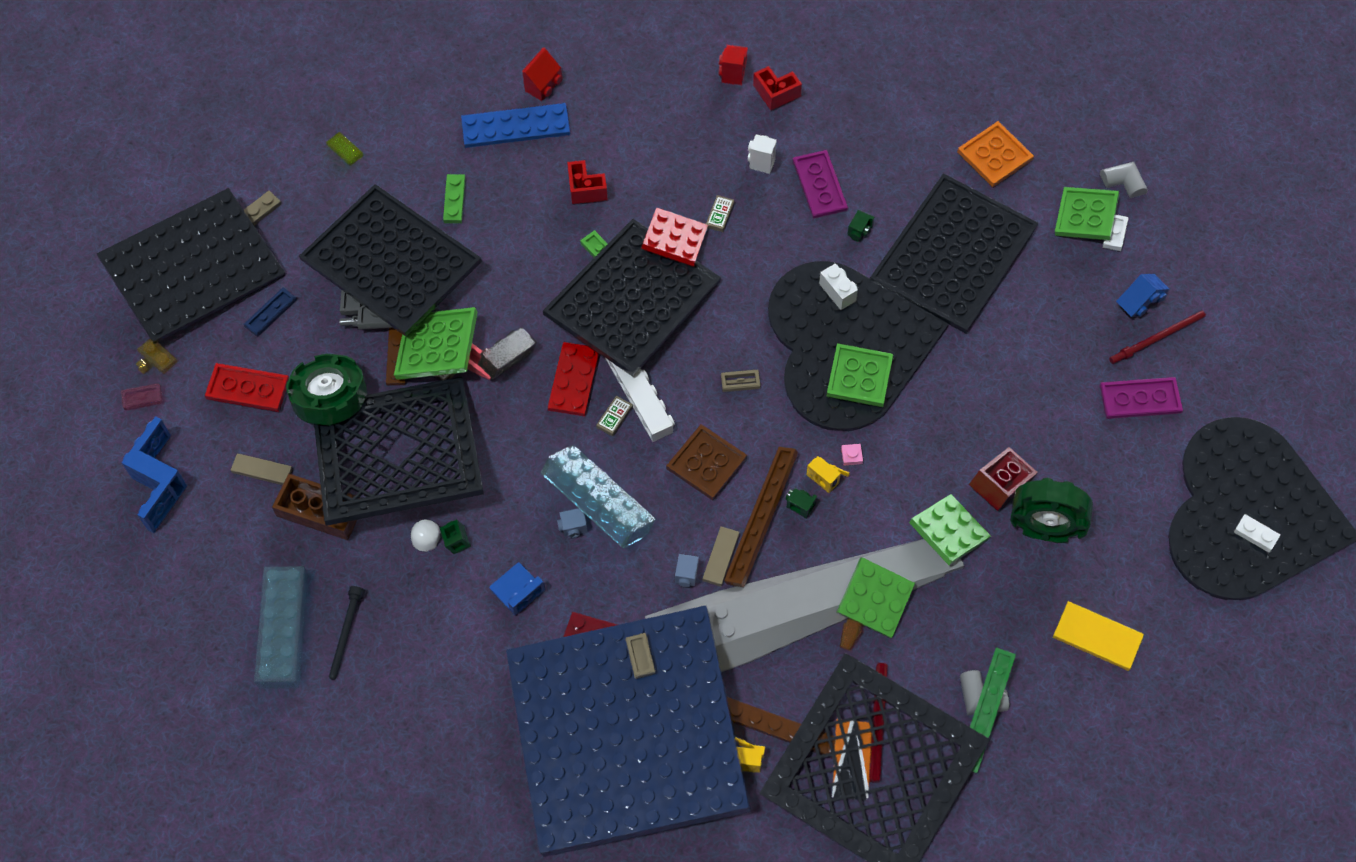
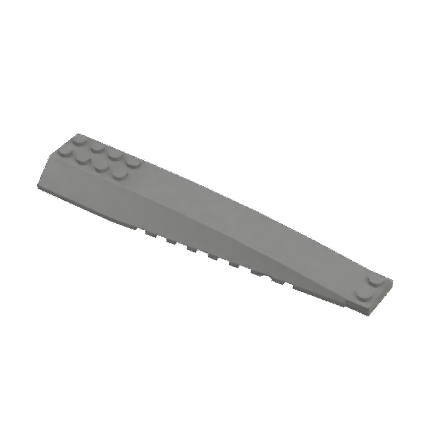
M925 539L748 583L745 584L744 588L736 586L647 615L645 619L706 605L709 611L721 672L761 658L774 650L781 649L790 645V643L804 639L808 635L820 632L833 624H838L847 619V617L836 612L861 557L914 582L915 585L912 590L940 579L945 574L962 569L964 564L960 558L953 564L948 565Z

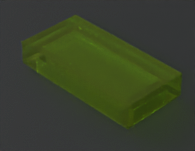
M338 132L326 142L327 146L349 166L363 157V152L341 132Z

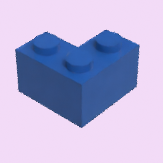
M1141 274L1116 302L1131 317H1140L1148 310L1147 306L1150 303H1160L1167 296L1166 293L1169 291V288L1155 274Z

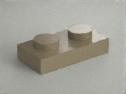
M268 191L245 208L244 212L252 224L255 225L281 205V201Z

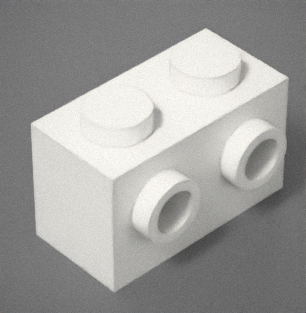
M755 135L754 141H750L748 147L750 152L747 161L750 162V169L770 174L775 162L776 140L767 136Z
M835 263L820 272L819 284L840 310L856 302L858 288L853 281L847 278L842 268H839Z

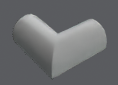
M1134 161L1100 171V176L1106 188L1123 184L1130 198L1144 195L1148 192Z
M976 670L967 671L960 675L967 716L974 715L983 688L981 673ZM1004 690L997 712L1008 711L1009 709L1006 690Z

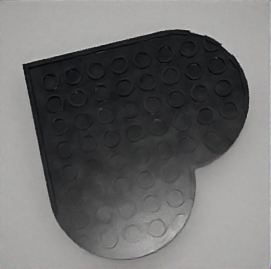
M816 261L805 263L783 275L774 286L769 298L768 316L771 328L778 340L787 349L792 351L785 367V391L798 414L815 426L831 431L845 430L846 432L858 430L861 427L875 423L889 410L947 329L948 323L870 280V278L846 265L836 263L839 268L845 271L847 278L853 281L858 288L856 302L840 310L819 284L820 272L836 262ZM837 344L893 354L883 407L827 397Z
M1228 417L1206 424L1189 441L1183 455L1182 465L1183 478L1192 497L1184 502L1174 515L1170 524L1168 538L1169 551L1176 568L1196 589H1200L1212 597L1223 600L1232 599L1240 601L1255 598L1356 542L1355 528L1288 441L1273 428L1253 419ZM1244 514L1280 534L1270 553L1234 533Z

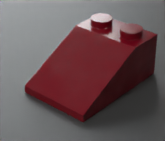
M1008 447L981 468L969 485L998 511L1014 497L1015 490L1020 485L1029 482L1038 472Z

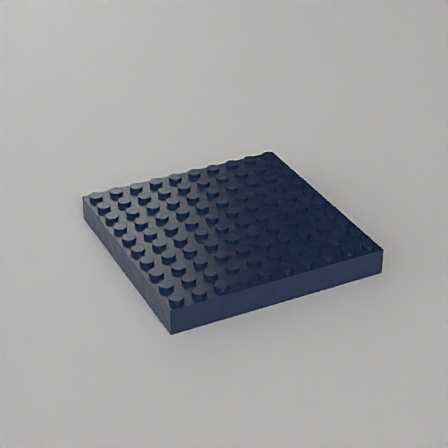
M706 605L506 650L539 852L543 857L751 812L711 620ZM646 633L656 674L635 679L625 638Z

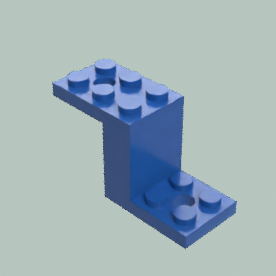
M156 416L147 424L141 437L136 439L133 448L125 454L122 465L132 479L153 489L150 498L140 507L138 517L147 530L155 533L187 487L178 470L155 459L171 437L162 419Z

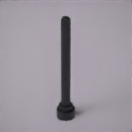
M350 586L348 591L350 602L329 673L331 680L337 678L356 607L365 594V589L361 587Z

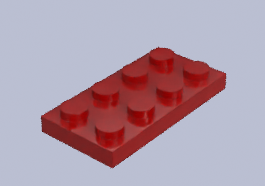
M563 342L549 399L548 411L579 416L586 415L599 358L598 352L587 345Z
M216 363L205 398L207 400L279 412L289 376Z

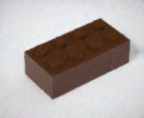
M289 473L272 506L276 516L345 540L349 539L357 520L326 526L321 485ZM349 493L346 494L350 498H353L355 496Z

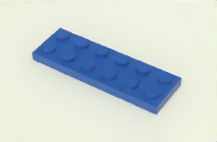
M566 103L461 116L465 148L570 135Z

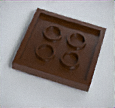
M700 424L666 465V469L713 501L745 462L747 454Z

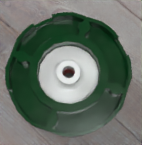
M321 354L314 356V361L306 365L302 362L294 368L286 384V390L292 409L301 420L307 423L330 426L350 418L362 407L367 395V388L362 370L352 358L344 355Z
M1043 478L1042 480L1027 482L1015 490L1010 521L1014 528L1017 525L1023 529L1022 534L1029 538L1053 543H1066L1069 537L1078 535V539H1081L1087 535L1091 524L1093 501L1085 491L1074 486L1072 482L1053 481L1051 478Z

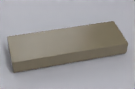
M238 453L231 468V472L234 474L283 485L288 473L291 474L293 470L292 466Z
M720 527L703 576L704 582L722 586L739 537L738 531Z

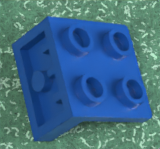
M520 563L515 564L489 587L515 616L545 591L544 582L540 577L534 578Z

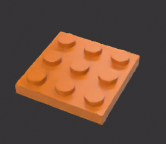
M999 121L963 144L957 151L992 187L1005 180L1034 158V155Z

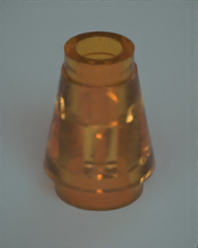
M847 619L846 623L843 624L839 647L851 651V648L863 631L861 623Z

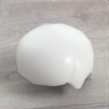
M420 520L411 530L413 546L419 551H430L436 548L441 538L440 528L431 520Z

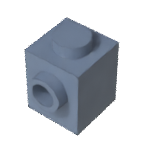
M583 508L559 512L561 519L557 520L559 532L563 531L564 537L575 538L587 532Z
M679 554L675 583L682 587L695 586L699 557Z

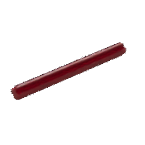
M877 663L876 671L887 677L888 665L886 663ZM878 700L874 701L873 712L881 711ZM881 700L885 710V702ZM882 714L873 716V727L884 725ZM883 729L874 731L877 742L883 741ZM882 744L873 746L870 750L869 782L872 783L880 781Z

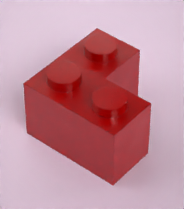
M727 45V48H724L719 58V76H722L721 83L742 85L747 62V47Z
M768 66L754 73L753 86L770 110L801 97L802 83L794 72L777 78Z
M585 160L567 162L572 204L608 200L605 173L587 175Z

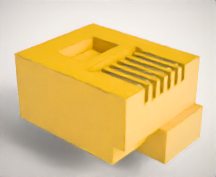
M819 456L814 458L807 466L806 475L828 493L839 484L841 474L849 477V472L835 465L828 464Z
M735 737L736 742L744 747H737L742 771L760 773L761 758H764L765 746L752 745Z

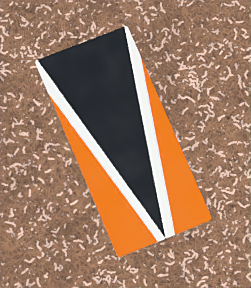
M853 721L842 723L845 734L856 732ZM857 721L859 731L870 728L869 722ZM836 724V736L842 735L839 724ZM871 732L860 734L863 745L871 743ZM857 735L846 737L848 748L860 746ZM843 738L835 740V752L844 750ZM871 747L850 752L859 792L869 790ZM846 753L835 755L838 766L849 764ZM850 767L839 770L841 781L853 778ZM836 770L833 772V783L838 782ZM854 782L842 784L845 795L856 793ZM833 786L832 797L842 796L840 786ZM868 794L860 795L863 801L868 798ZM856 796L847 799L858 800V797Z

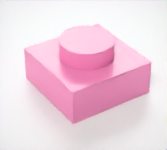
M861 444L841 445L843 465L863 464Z

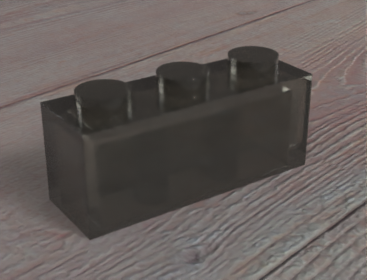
M522 327L516 331L512 330L506 338L497 340L493 347L490 349L485 348L481 352L478 365L494 380L529 356L534 351L537 342Z

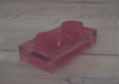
M159 383L121 390L124 410L163 403Z

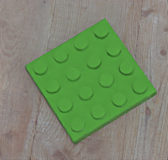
M476 308L431 312L407 337L402 334L394 377L398 380L467 372L478 313Z

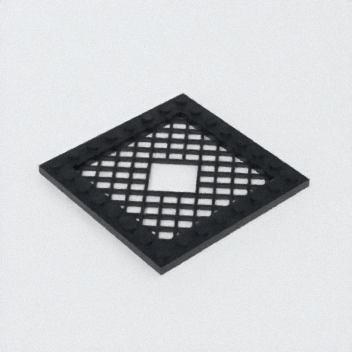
M462 376L366 395L360 410L347 420L349 421L344 426L338 423L330 426L314 424L326 526L484 494ZM437 400L443 402L439 408L432 405ZM417 404L424 405L420 411L414 409ZM447 405L449 408V412L443 410ZM398 408L406 409L401 415L395 413ZM429 408L435 410L431 416L424 414ZM381 411L387 413L382 419L376 416ZM409 412L416 414L412 420L405 417ZM439 413L446 416L442 421L435 419ZM360 415L367 416L364 422L357 420ZM391 415L397 418L393 424L386 421ZM420 417L427 419L423 425L416 423ZM372 419L378 421L374 427L367 425ZM450 419L452 426H449L445 423ZM401 421L408 423L403 429L397 426ZM431 422L437 424L433 430L427 428ZM353 423L359 425L355 431L348 429ZM382 424L389 427L384 433L378 430ZM412 425L419 428L414 434L408 432ZM335 427L340 429L337 433H335ZM441 427L448 429L444 435L437 433ZM363 428L369 430L365 436L358 434ZM393 429L421 442L399 466L371 453ZM422 431L429 433L425 439L418 437ZM344 432L351 434L346 440L340 438ZM452 432L454 440L448 438ZM374 433L380 436L376 441L369 439ZM433 436L440 439L436 444L429 442ZM354 437L361 439L357 445L350 443ZM337 441L342 443L338 448ZM444 441L451 444L446 450L439 447ZM365 442L371 444L367 450L360 448ZM424 445L431 447L427 453L420 451ZM345 446L352 448L348 454L341 452ZM454 447L456 448V454L450 452ZM435 450L442 453L438 459L431 456ZM356 451L363 454L358 460L351 457ZM416 454L423 457L418 463L411 460ZM338 455L343 457V459L340 462L338 459ZM447 455L453 458L449 464L442 461ZM367 456L374 459L369 465L362 462ZM427 459L434 462L429 468L422 465ZM347 460L354 463L349 469L343 466ZM457 461H458L459 469L453 467V465H454ZM377 462L384 464L380 470L373 468ZM408 463L414 465L410 472L403 469ZM438 464L445 467L441 473L434 471ZM358 465L365 468L360 474L354 472ZM388 467L395 470L390 476L383 473ZM419 468L426 471L421 477L414 475ZM340 470L345 472L342 476H340ZM448 470L456 473L451 479L444 476ZM368 471L375 473L371 479L364 477ZM399 472L406 475L401 481L394 478ZM429 474L436 476L432 482L425 480ZM349 475L356 477L351 484L344 481ZM379 476L386 479L381 485L375 482ZM410 477L417 480L412 487L405 484ZM440 479H442V480L445 481V482L437 483ZM360 480L366 482L362 489L355 486ZM390 482L397 484L393 490L386 488ZM342 484L347 486V488L343 492ZM371 485L378 488L373 494L366 492ZM351 489L358 492L353 498L346 495ZM381 491L386 492L385 494L378 495Z
M845 653L759 795L866 862H919L990 739ZM852 682L858 685L856 687L849 688ZM860 689L863 700L852 702L849 692ZM864 690L876 697L866 699ZM846 693L848 703L839 705ZM878 700L881 711L870 713L867 702ZM881 700L894 708L884 710ZM864 703L866 714L855 717L853 706ZM850 707L852 718L841 720L839 709ZM834 711H836L838 721L828 723ZM896 711L899 722L888 724L885 713ZM900 711L912 719L902 721ZM882 714L884 725L873 727L871 717ZM868 718L870 728L859 731L856 720ZM853 721L856 732L845 734L842 723ZM914 722L917 733L906 735L903 724ZM918 722L930 730L920 732ZM839 724L842 735L830 737L828 727ZM900 725L902 736L891 738L889 727ZM825 728L827 738L817 741ZM886 729L888 739L877 742L874 731ZM871 732L874 743L863 745L860 734ZM932 733L935 744L924 746L921 735ZM936 733L948 741L938 743ZM857 735L860 746L848 748L846 737ZM918 736L921 747L909 749L907 738ZM843 738L845 749L834 752L832 741ZM904 740L906 750L895 753L893 742ZM828 742L831 753L820 755L817 744ZM889 743L900 783L859 792L850 752ZM950 744L953 755L942 757L939 746ZM954 744L960 747L957 753ZM814 746L817 756L806 758ZM936 747L939 758L928 760L925 749ZM922 750L924 762L913 764L911 753ZM846 753L849 764L838 766L835 755ZM907 754L910 765L899 767L896 756ZM832 756L835 767L823 770L821 759ZM954 758L946 771L943 761ZM818 759L820 771L809 773L806 762ZM940 761L943 773L932 775L929 764ZM804 764L806 774L796 776L800 767ZM926 765L928 776L917 778L914 767ZM850 767L853 778L841 781L839 770ZM911 768L914 779L903 782L900 771ZM836 770L838 782L827 784L824 773ZM821 774L824 785L812 787L810 776ZM943 776L939 785L935 789L933 778ZM807 777L809 788L798 791L796 780ZM929 779L932 791L921 793L918 782ZM792 781H793V785H794V789H795V790H793V789H791V788L789 787V785L791 784ZM854 782L856 793L845 795L842 784ZM915 783L918 794L907 796L904 785ZM839 785L842 796L831 799L828 787ZM901 786L903 797L892 800L890 788ZM825 788L827 800L816 802L814 791ZM886 790L889 801L878 803L875 792ZM811 792L813 802L801 794ZM872 793L874 804L863 807L860 795ZM933 794L925 807L922 796ZM857 796L860 807L849 810L846 799ZM919 797L922 809L910 811L908 800ZM843 800L846 811L834 813L832 802ZM905 801L907 812L896 814L893 803ZM829 803L831 813L819 805ZM890 804L893 815L882 818L879 806ZM876 808L878 819L867 821L864 810ZM861 811L864 822L852 824L850 813ZM922 812L914 826L912 814ZM847 814L849 824L837 816ZM908 815L911 827L900 829L897 818ZM894 819L897 830L885 833L883 821ZM879 822L882 834L871 836L868 825ZM865 826L867 835L857 830L856 827ZM912 830L905 843H903L901 833ZM898 833L900 845L889 847L886 836ZM883 837L885 846L873 839ZM901 848L898 855L892 851Z

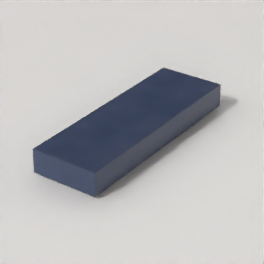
M284 287L281 288L243 324L244 327L258 337L297 300L296 297Z

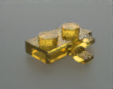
M148 339L137 349L138 353L145 358L136 363L139 367L138 370L143 375L153 366L164 375L177 363L176 358L160 344H153L151 339Z

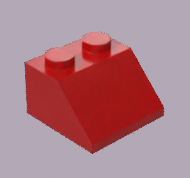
M544 47L522 71L525 92L541 101L545 97H549L552 89L559 85L563 79L560 65Z

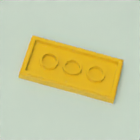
M1068 601L1052 638L1129 671L1144 634Z

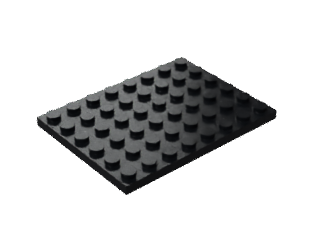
M943 173L873 272L870 280L891 290L958 330L967 333L1037 228L1038 222Z
M376 184L299 255L301 261L406 337L482 262L481 257Z
M229 188L97 253L100 262L153 344L285 276V271Z
M632 219L543 310L544 316L632 377L714 289L721 279L720 276L695 261L693 267L641 249L648 228L635 219Z

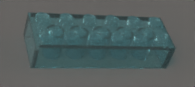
M574 445L569 446L548 457L541 474L623 549L649 533L656 519Z
M304 566L264 567L254 679L259 689L300 688L308 573Z

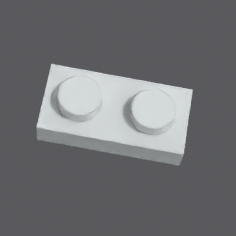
M1115 215L1111 240H1104L1103 248L1121 251L1128 217Z
M1244 514L1234 533L1269 553L1280 536L1279 533Z

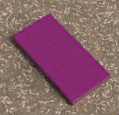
M827 150L793 157L792 161L813 219L848 211V206Z
M1176 377L1102 382L1099 385L1106 419L1178 414L1183 412Z

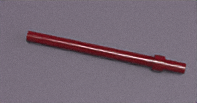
M1201 310L1131 347L1127 346L1121 349L1119 353L1111 356L1109 360L1114 364L1122 359H1128L1145 347L1206 317V314Z

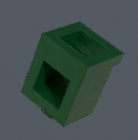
M858 210L848 226L847 235L855 241H861L863 236L868 235L870 228L872 229L874 216Z
M790 489L785 498L787 500L786 507L807 519L816 505L817 495L814 494L811 497L804 490Z
M457 519L448 522L440 528L445 547L453 554L471 547L464 525Z

